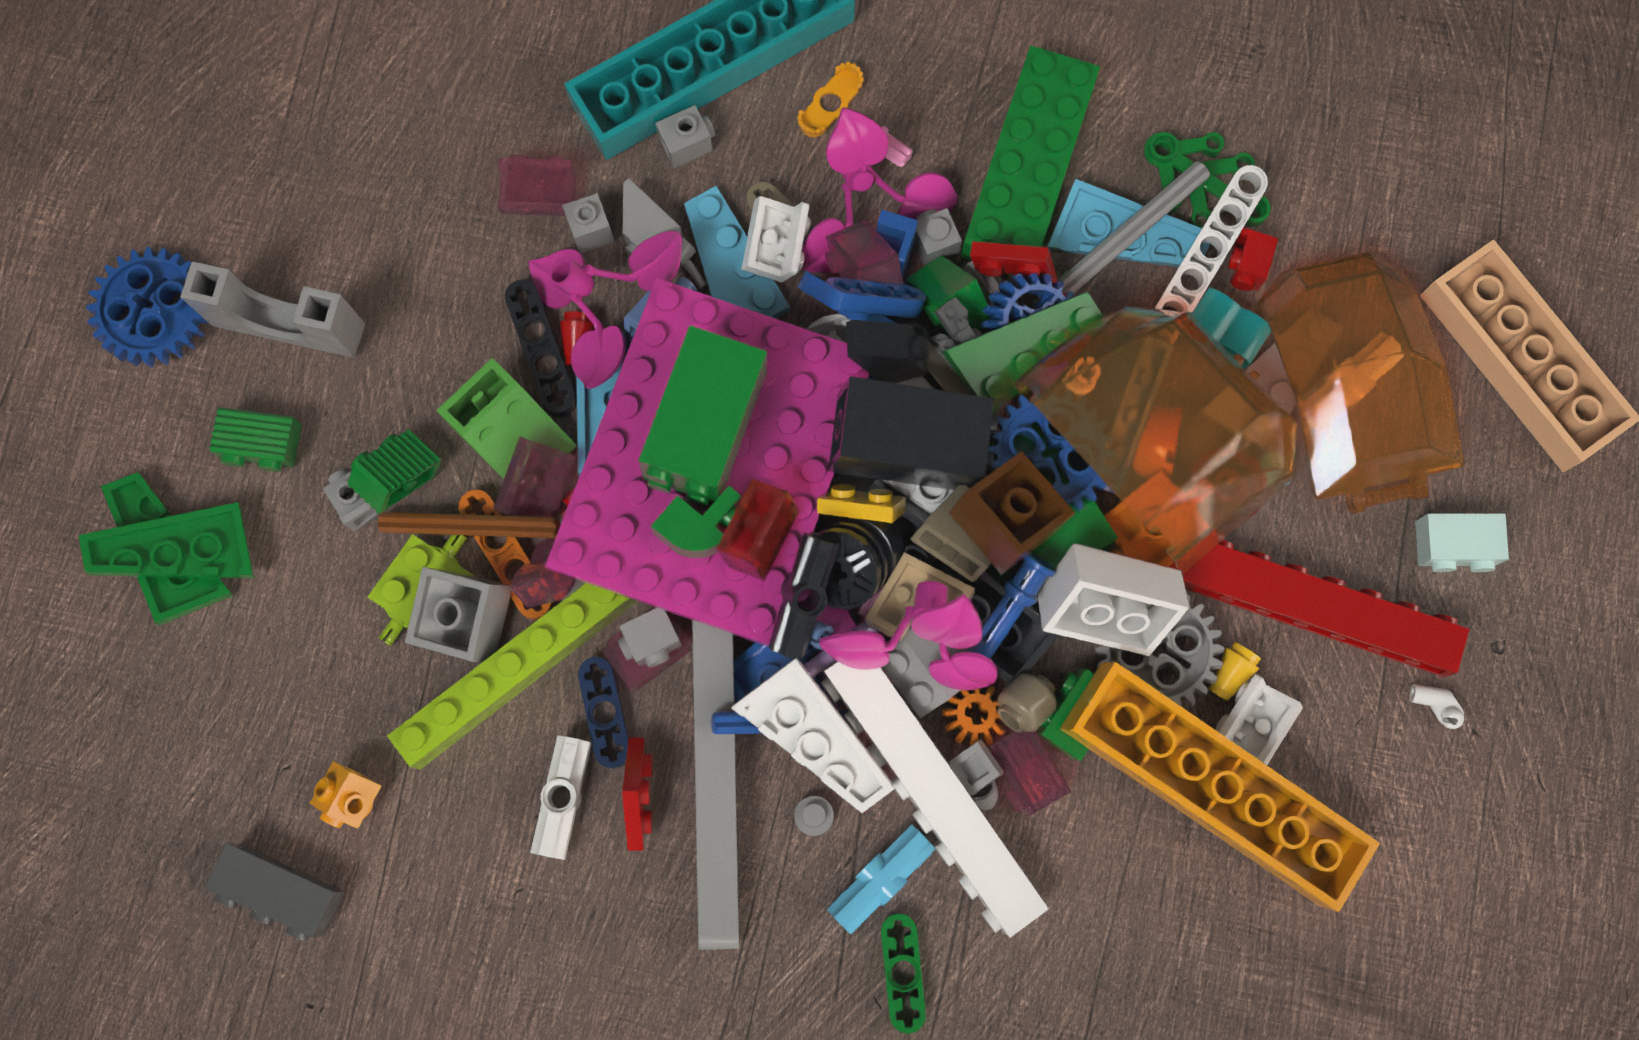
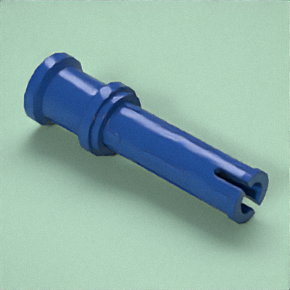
M1032 552L1025 556V561L1012 580L1008 579L1005 582L1004 591L1006 593L982 627L980 642L969 647L965 652L981 654L991 659L1024 608L1031 607V605L1036 603L1038 600L1036 594L1048 576L1053 577L1055 575L1056 569Z

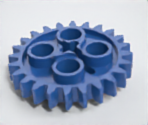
M147 247L144 257L133 249L131 250L130 261H126L119 255L117 256L119 267L114 269L109 265H105L104 268L109 276L106 279L95 277V281L101 285L100 290L88 292L97 302L86 306L88 311L96 315L87 320V322L97 329L92 335L100 342H103L101 347L109 353L114 352L113 355L122 362L127 359L134 366H138L141 360H143V363L150 368L154 366L156 357L165 365L169 364V354L171 353L180 359L183 358L181 347L184 345L194 350L196 347L191 338L193 335L204 337L205 334L198 327L200 324L209 323L182 298L177 303L170 305L171 299L175 295L182 293L191 262H185L186 260L179 253L172 256L165 248H162L157 255L153 249ZM149 278L148 284L138 289L142 280ZM130 309L128 316L119 321L121 313ZM162 325L160 332L156 336L151 337L152 330Z
M1055 388L1050 390L1047 399H1043L1040 391L1037 389L1033 393V402L1031 403L1026 397L1020 395L1018 398L1020 409L1017 410L1012 405L1007 404L1004 410L1009 419L998 417L997 426L1001 429V432L996 431L994 436H990V440L997 443V445L990 446L988 451H993L994 457H996V460L993 461L992 471H995L1019 453L1014 449L1013 439L1018 436H1026L1030 438L1034 446L1031 453L1025 454L1038 470L1045 471L1051 476L1052 487L1067 504H1071L1078 512L1083 509L1081 497L1090 502L1095 501L1097 497L1092 487L1104 490L1107 484L1100 478V475H1111L1114 471L1110 466L1104 464L1105 461L1116 457L1115 452L1105 450V446H1108L1115 440L1114 436H1103L1101 433L1109 425L1108 421L1095 422L1094 418L1097 416L1099 409L1095 408L1087 413L1084 410L1087 401L1085 397L1076 405L1071 403V391H1068L1063 399L1060 400L1057 399ZM1053 418L1063 419L1068 425V434L1064 436L1053 434L1049 430V420ZM1033 422L1039 424L1047 447L1049 449H1058L1059 453L1055 457V461L1063 474L1068 478L1069 483L1067 485H1064L1060 480L1053 459L1051 457L1044 459L1041 456L1045 450V444L1032 428ZM1073 452L1082 454L1087 461L1086 470L1075 471L1071 469L1067 462L1068 454Z

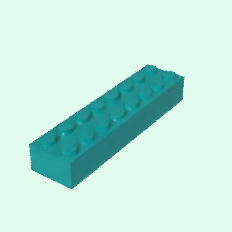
M714 0L564 83L570 104L607 161L657 133L656 122L694 105L698 110L853 23L855 0Z

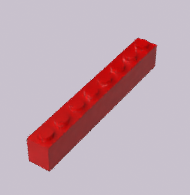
M1214 538L1212 541L1203 539L1168 567L1180 570L1185 590L1444 678L1457 674L1459 671L1470 629L1457 625L1458 620L1454 617L1444 614H1435L1433 617L1420 612L1421 608L1415 604L1398 601L1395 604L1383 600V595L1377 591L1370 589L1356 591L1345 587L1346 582L1331 576H1323L1321 579L1309 575V570L1300 565L1287 563L1285 566L1273 563L1271 562V557L1264 553L1249 551L1247 554L1235 550L1234 544L1222 539Z

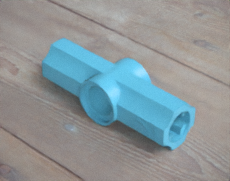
M910 825L883 854L879 852L855 876L857 880L831 903V906L827 909L828 912L843 928L852 934L880 905L884 906L908 882L906 878L932 855L931 853L935 850V847L913 825Z

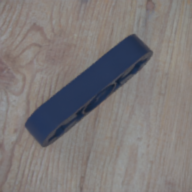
M591 657L580 665L578 679L594 755L602 766L609 769H618L626 763L629 736L616 675L612 665L607 660L601 657ZM598 665L600 670L607 671V675L601 677L602 689L607 691L611 688L612 695H598L590 700L589 694L597 693V688L592 680H587V675L592 673V666ZM602 702L612 703L616 710L614 719L607 724H600L594 718V710ZM619 726L620 733H612L614 743L617 746H623V752L618 753V760L612 762L610 757L603 756V750H606L609 746L607 736L602 735L598 738L597 731H610Z

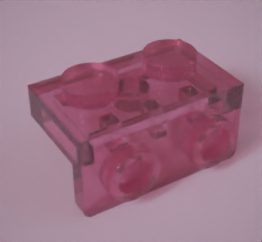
M518 154L511 155L509 158H498V168L501 173L498 201L500 214L566 216L562 205L575 201L577 175L572 161L560 156H549L546 159H530L527 156Z
M519 436L493 509L512 516L555 517L559 511L567 482L572 475L576 457L555 447Z

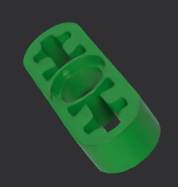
M896 913L888 916L881 925L888 1011L893 1027L901 1033L911 1034L917 1032L923 1026L926 1019L918 935L914 921L907 915ZM901 920L903 927L910 928V935L903 937L904 949L913 947V956L898 954L889 958L888 949L897 950L895 938L888 937L887 929L894 928V921ZM899 961H907L914 967V978L906 985L897 984L891 976L892 967ZM917 988L918 996L909 995L911 1008L918 1010L919 1015L912 1018V1025L906 1026L903 1019H896V1012L901 1011L903 1008L902 997L899 996L893 999L892 992L893 990L908 992Z

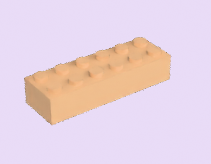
M1494 239L1436 279L1420 295L1562 472L1582 463L1639 421V415Z

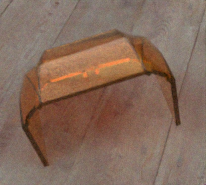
M1128 306L1118 309L1094 321L1071 336L1012 383L1018 394L1026 397L1030 403L1032 402L1151 534L1156 529L1162 533L1172 545L1166 550V553L1170 556L1174 569L1180 570L1182 574L1294 478L1297 423L1257 382L1260 375L1255 370L1248 373L1241 366L1244 358L1239 353L1232 356L1190 311L1179 312L1140 306Z

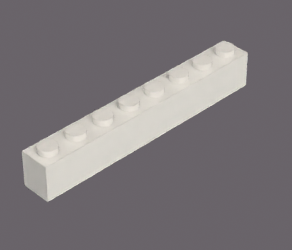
M838 661L824 669L822 673L826 679L821 682L823 688L834 702L840 698L849 711L843 715L857 735L863 731L871 745L866 749L880 767L886 764L894 775L891 782L894 784V790L903 801L909 797L917 811L912 815L926 834L932 830L940 844L935 848L949 867L955 863L963 877L958 881L969 897L973 900L978 896L986 910L981 914L992 930L996 933L1001 929L1010 938L1046 912L1049 908L882 669L859 670L843 665Z

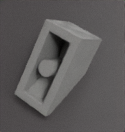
M628 178L623 183V235L627 245L625 247L627 254L630 256L640 243L663 232L678 231L683 238L681 227Z

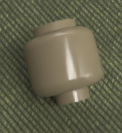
M1029 673L1018 674L997 698L1000 719L1013 731L1035 732L1057 708V701L1053 694L1055 691L1053 684L1040 674L1036 676Z

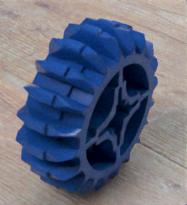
M1037 273L1031 274L1026 278L1021 274L1011 277V283L1003 281L998 285L1000 292H992L988 296L994 306L989 305L983 308L982 311L990 316V320L982 322L980 326L983 329L993 331L1008 324V320L1013 322L1073 297L1075 293L1068 291L1062 294L1064 282L1059 280L1052 283L1051 275L1043 274L1039 278ZM1024 293L1033 294L1041 298L1038 303L1032 304L1030 308L1026 305L1019 306L1015 303ZM1075 350L1072 351V352H1071L1069 355H1067V356H1072V355H1074V353H1076V351H1075ZM1063 358L1054 366L1062 367L1063 365H1065V358ZM1053 367L1046 371L1044 374L1053 372Z

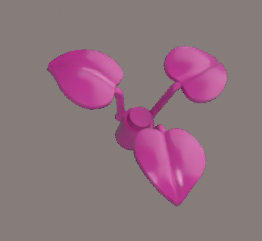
M843 107L826 146V159L831 168L841 173L845 180L842 189L845 195L846 222L843 225L837 218H828L812 229L801 251L804 252V262L801 269L814 273L836 272L848 267L857 258L861 248V240L856 232L850 230L853 227L852 190L866 191L873 183H876L896 201L902 203L897 214L915 220L923 212L932 209L938 212L947 208L949 213H951L958 203L959 196L946 177L932 172L922 173L913 178L905 188V196L896 192L870 166L881 162L886 156L889 144L886 133L881 126L867 115Z
M678 231L663 232L640 243L633 250L628 260L629 268L633 271L631 274L598 269L590 264L586 266L582 254L574 249H564L543 258L529 260L532 282L544 304L550 308L559 309L573 301L594 324L595 331L584 333L575 343L571 354L573 371L587 389L595 388L612 377L622 363L626 349V341L622 330L617 326H609L603 329L601 321L582 300V297L588 296L593 290L594 280L592 276H601L627 282L637 280L639 287L647 292L652 290L656 278L671 282L677 274L681 261L682 236Z
M924 581L916 586L914 606L906 607L905 616L889 641L885 642L880 634L870 631L845 632L819 638L818 641L825 652L843 665L859 670L877 669L888 664L890 655L887 651L894 650L912 619L911 627L919 637L939 644L942 659L931 661L929 663V672L932 678L941 685L957 690H975L994 684L998 674L996 665L986 656L973 652H959L951 655L948 652L947 646L963 649L978 644L982 637V625L974 606L965 594L947 603V587L935 581Z

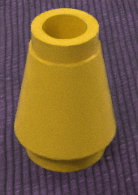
M1234 642L1230 649L1225 647L1220 660L1223 662L1222 668L1215 672L1217 681L1215 684H1211L1208 690L1228 702L1240 687L1259 670L1257 664L1261 658L1237 642Z

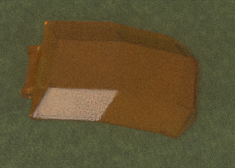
M1369 252L1281 272L1260 298L1257 307L1270 327L1296 399L1311 474L1310 490L1315 499L1320 500L1346 494V504L1349 512L1357 514L1365 512L1367 507L1406 498H1412L1413 500L1427 498V475L1464 467L1465 463L1447 367L1415 287L1401 269ZM1408 478V483L1364 492V488Z

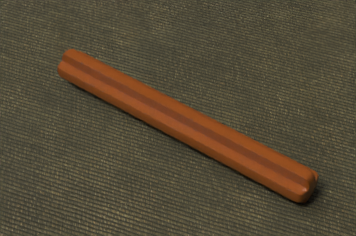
M382 512L378 516L377 527L383 533L556 538L560 528V520L557 517Z

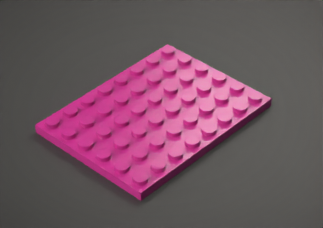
M656 278L545 565L546 569L768 646L783 600L781 585L784 579L792 572L803 533H810L815 530L820 515L817 513V498L827 494L834 476V472H828L837 394L850 376L868 379L870 373L848 357L847 343ZM689 325L767 351V375L725 487L726 489L730 486L741 495L742 504L739 509L742 510V514L728 530L723 526L720 529L727 536L728 545L720 552L705 558H689L676 553L652 533L651 525L677 495L702 516L713 503L709 502L708 506H701L688 501L685 498L686 493L671 489L670 493H664L647 485L648 480L643 479L638 461Z

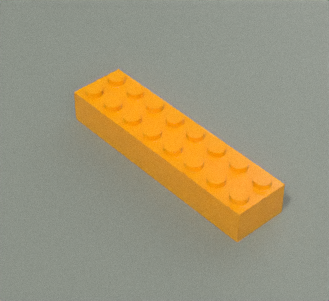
M1102 662L1060 727V730L1320 907L1336 912L1341 910L1380 845L1371 836L1117 662Z

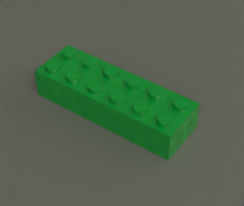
M1030 45L964 240L960 259L972 261L970 257L972 241L1042 247L1101 66Z

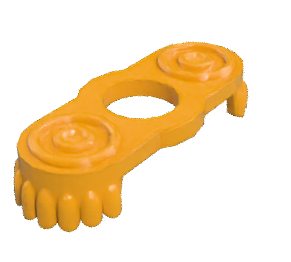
M846 62V64L841 63L840 66H836L835 75L826 86L816 91L813 101L806 110H799V115L797 116L798 125L805 135L809 137L821 136L836 119H839L841 109L843 107L848 108V104L857 95L864 80L863 72L860 71L859 66L856 67L855 63L851 64L850 62ZM834 94L840 99L841 105L836 111H826L820 105L822 97Z

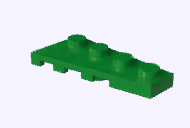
M238 502L78 535L84 570L89 576L255 578L242 510Z

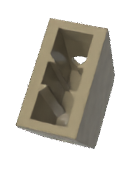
M960 484L925 520L910 540L971 582H974L989 567L991 562L949 514L953 506L970 489Z

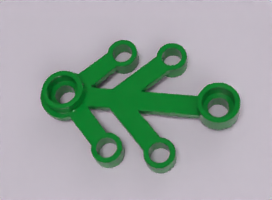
M1168 132L1153 134L1147 139L1143 152L1146 161L1151 166L1158 168L1161 188L1163 190L1175 180L1174 169L1183 173L1194 164L1193 161L1184 155L1201 152L1208 158L1217 157L1224 147V139L1220 134L1211 132L1200 138L1177 140L1174 135ZM1213 141L1217 144L1218 148L1211 149L1207 146L1206 142ZM1163 148L1167 151L1168 155L1161 156L1156 153L1155 149ZM1239 153L1233 158L1201 162L1210 172V176L1189 194L1193 213L1189 219L1190 224L1202 228L1204 225L1198 224L1195 217L1202 216L1207 220L1211 214V211L1208 210L1204 189L1220 199L1228 186L1215 176L1231 173L1235 175L1240 169L1236 163L1238 161L1255 166V161L1250 154ZM1261 197L1254 209L1258 217H1249L1245 224L1246 226L1257 227L1265 222L1271 211L1267 198ZM1183 200L1168 213L1177 211Z

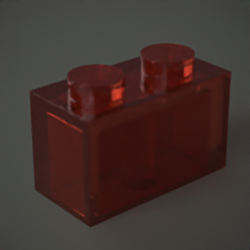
M755 479L751 480L716 548L730 568L765 581L800 512L788 491Z

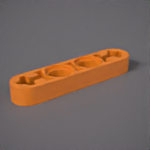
M482 490L468 491L459 501L460 514L476 515L475 513L469 514L468 512L473 509L471 503L474 500H478L480 503H487L482 507L485 515L503 516L493 499ZM474 536L501 582L513 586L510 597L518 610L526 618L537 621L554 608V600L550 591L516 537H507V541L502 548L491 549L486 543L487 536ZM514 561H521L526 566L525 576L518 581H511L506 576L507 566ZM533 579L536 580V584L529 585ZM529 585L537 597H545L541 602L543 609L538 612L533 608L527 610L526 606L531 603L527 594L521 590L517 595L515 591Z

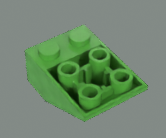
M493 358L436 410L446 423L522 499L533 491L577 448V445Z

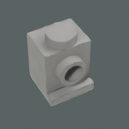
M343 468L328 478L330 484L324 487L323 490L340 516L343 525L355 532L376 519L379 513H376L375 508H371L364 498H360L359 493L354 492L351 499L344 500L343 496L354 489L348 485L351 471L348 468Z

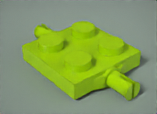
M411 535L367 596L384 608L388 616L392 618L380 636H378L379 639L392 646L403 628L408 629L422 567L474 576L461 567L456 558H454L465 541L468 540L465 536L451 535L441 549L428 545L415 535Z

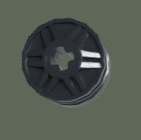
M839 516L818 533L835 539L840 543L825 588L827 605L845 610L861 607L886 584L904 554V545L900 534L892 523Z

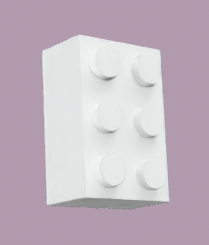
M1078 544L1071 546L1056 567L1057 572L1055 575L1049 577L1037 593L1042 631L1147 656L1151 655L1189 609L1180 570Z

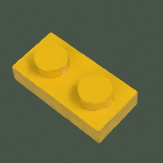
M839 484L832 486L826 495H821L817 498V513L893 523L905 513L906 497L892 495L893 492L887 489H872L869 492L855 491V487L852 485Z

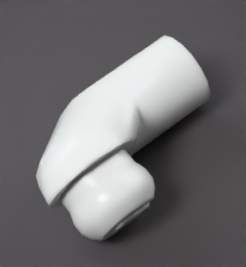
M1412 684L1409 693L1411 703L1430 706L1438 720L1446 728L1457 729L1462 726L1464 712L1451 691L1421 684Z

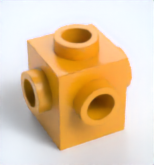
M333 761L325 776L316 784L310 804L322 812L319 817L322 821L339 829L343 823L358 829L363 819L371 812L373 801L381 785L366 775Z

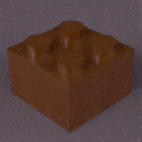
M1021 451L967 490L949 511V514L1002 575L1054 535L1075 512Z

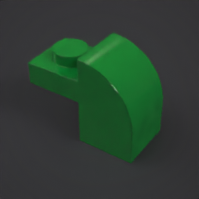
M728 486L703 516L677 495L651 525L652 533L670 549L682 556L689 558L712 556L728 545L727 536L720 529L723 526L728 530L742 514V510L739 509L742 504L741 495Z

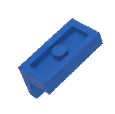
M881 210L877 222L875 250L898 257L894 283L902 284L914 249L918 220Z

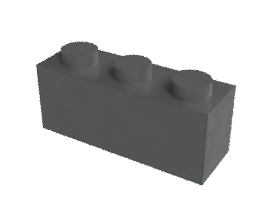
M233 843L226 844L205 886V889L216 893L215 901L235 909L239 904L252 910L250 917L269 925H272L275 920L288 926L285 931L288 935L302 941H308L309 937L315 938L325 935L345 893L246 846Z

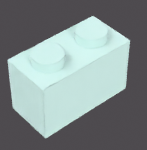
M1426 514L1415 521L1418 566H1432L1433 572L1456 571V566H1470L1471 572H1490L1495 570L1496 565L1509 560L1506 514Z

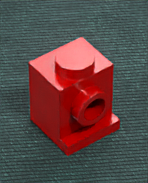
M1243 227L1232 246L1234 249L1227 268L1233 270L1230 283L1234 288L1242 291H1258L1267 279L1279 238Z

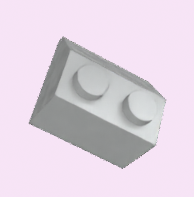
M422 567L405 643L471 662L485 661L498 651L513 586L480 577Z
M911 625L901 642L898 641L894 650L887 651L890 655V660L882 669L920 718L960 691L943 686L932 678L929 672V663L942 659L939 644L919 637L913 631ZM947 646L948 652L951 655L965 652L968 649H956Z

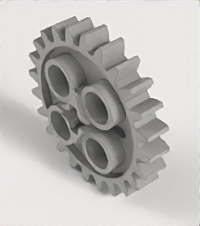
M1187 595L1188 604L1190 603V595ZM1203 604L1197 605L1193 609L1189 607L1161 641L1160 644L1166 647L1165 654L1161 653L1158 658L1154 657L1152 653L1150 656L1141 654L1143 657L1141 664L1130 666L1124 663L1121 658L1126 650L1105 645L1095 648V655L1105 657L1106 659L1098 663L1097 668H1099L1102 662H1117L1179 706L1180 700L1184 699L1192 707L1195 705L1194 692L1203 697L1208 693L1203 682L1215 684L1217 681L1216 675L1210 670H1220L1223 662L1213 657L1223 654L1224 646L1213 644L1214 641L1221 637L1222 633L1221 630L1209 631L1208 628L1213 624L1215 618L1214 616L1203 619L1200 617L1204 608ZM1180 636H1189L1195 641L1196 648L1191 651L1180 650L1175 644V640ZM1176 660L1188 662L1191 667L1186 669ZM1162 669H1171L1177 674L1178 681L1172 685H1165L1158 680L1156 674Z

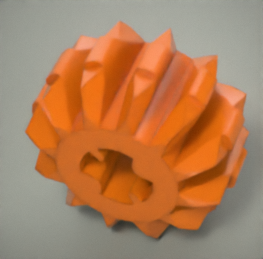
M990 686L984 695L980 694L981 688L972 690V694L968 690H960L958 693L961 699L954 695L947 700L956 709H943L941 715L945 718H954L955 721L948 723L944 729L946 732H951L958 727L961 732L955 738L957 744H960L965 736L969 735V746H972L978 741V735H980L984 744L989 746L993 744V739L988 730L996 735H1003L1005 730L995 722L1002 721L998 712H996V709L999 708L998 701L992 702L990 699L996 690L995 687ZM972 705L978 706V712L985 714V720L981 718L978 721L979 725L972 724V718L965 716V710L969 712Z

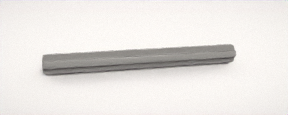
M1200 161L1192 164L1057 281L1064 282L1062 294L1068 291L1075 293L1205 182L1210 176V172ZM1037 297L1030 303V307L1032 304L1038 303L1041 298Z

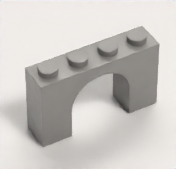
M193 261L191 262L180 296L214 327L352 358L356 356L365 325L341 294L303 286L298 304L288 303L250 289L229 269Z

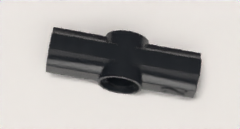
M814 532L803 533L792 572L784 579L781 585L783 600L768 645L772 651L795 659L804 657L816 617L824 611L827 605L825 588L840 544L835 539ZM810 589L808 597L803 601L797 602L799 594L803 590Z

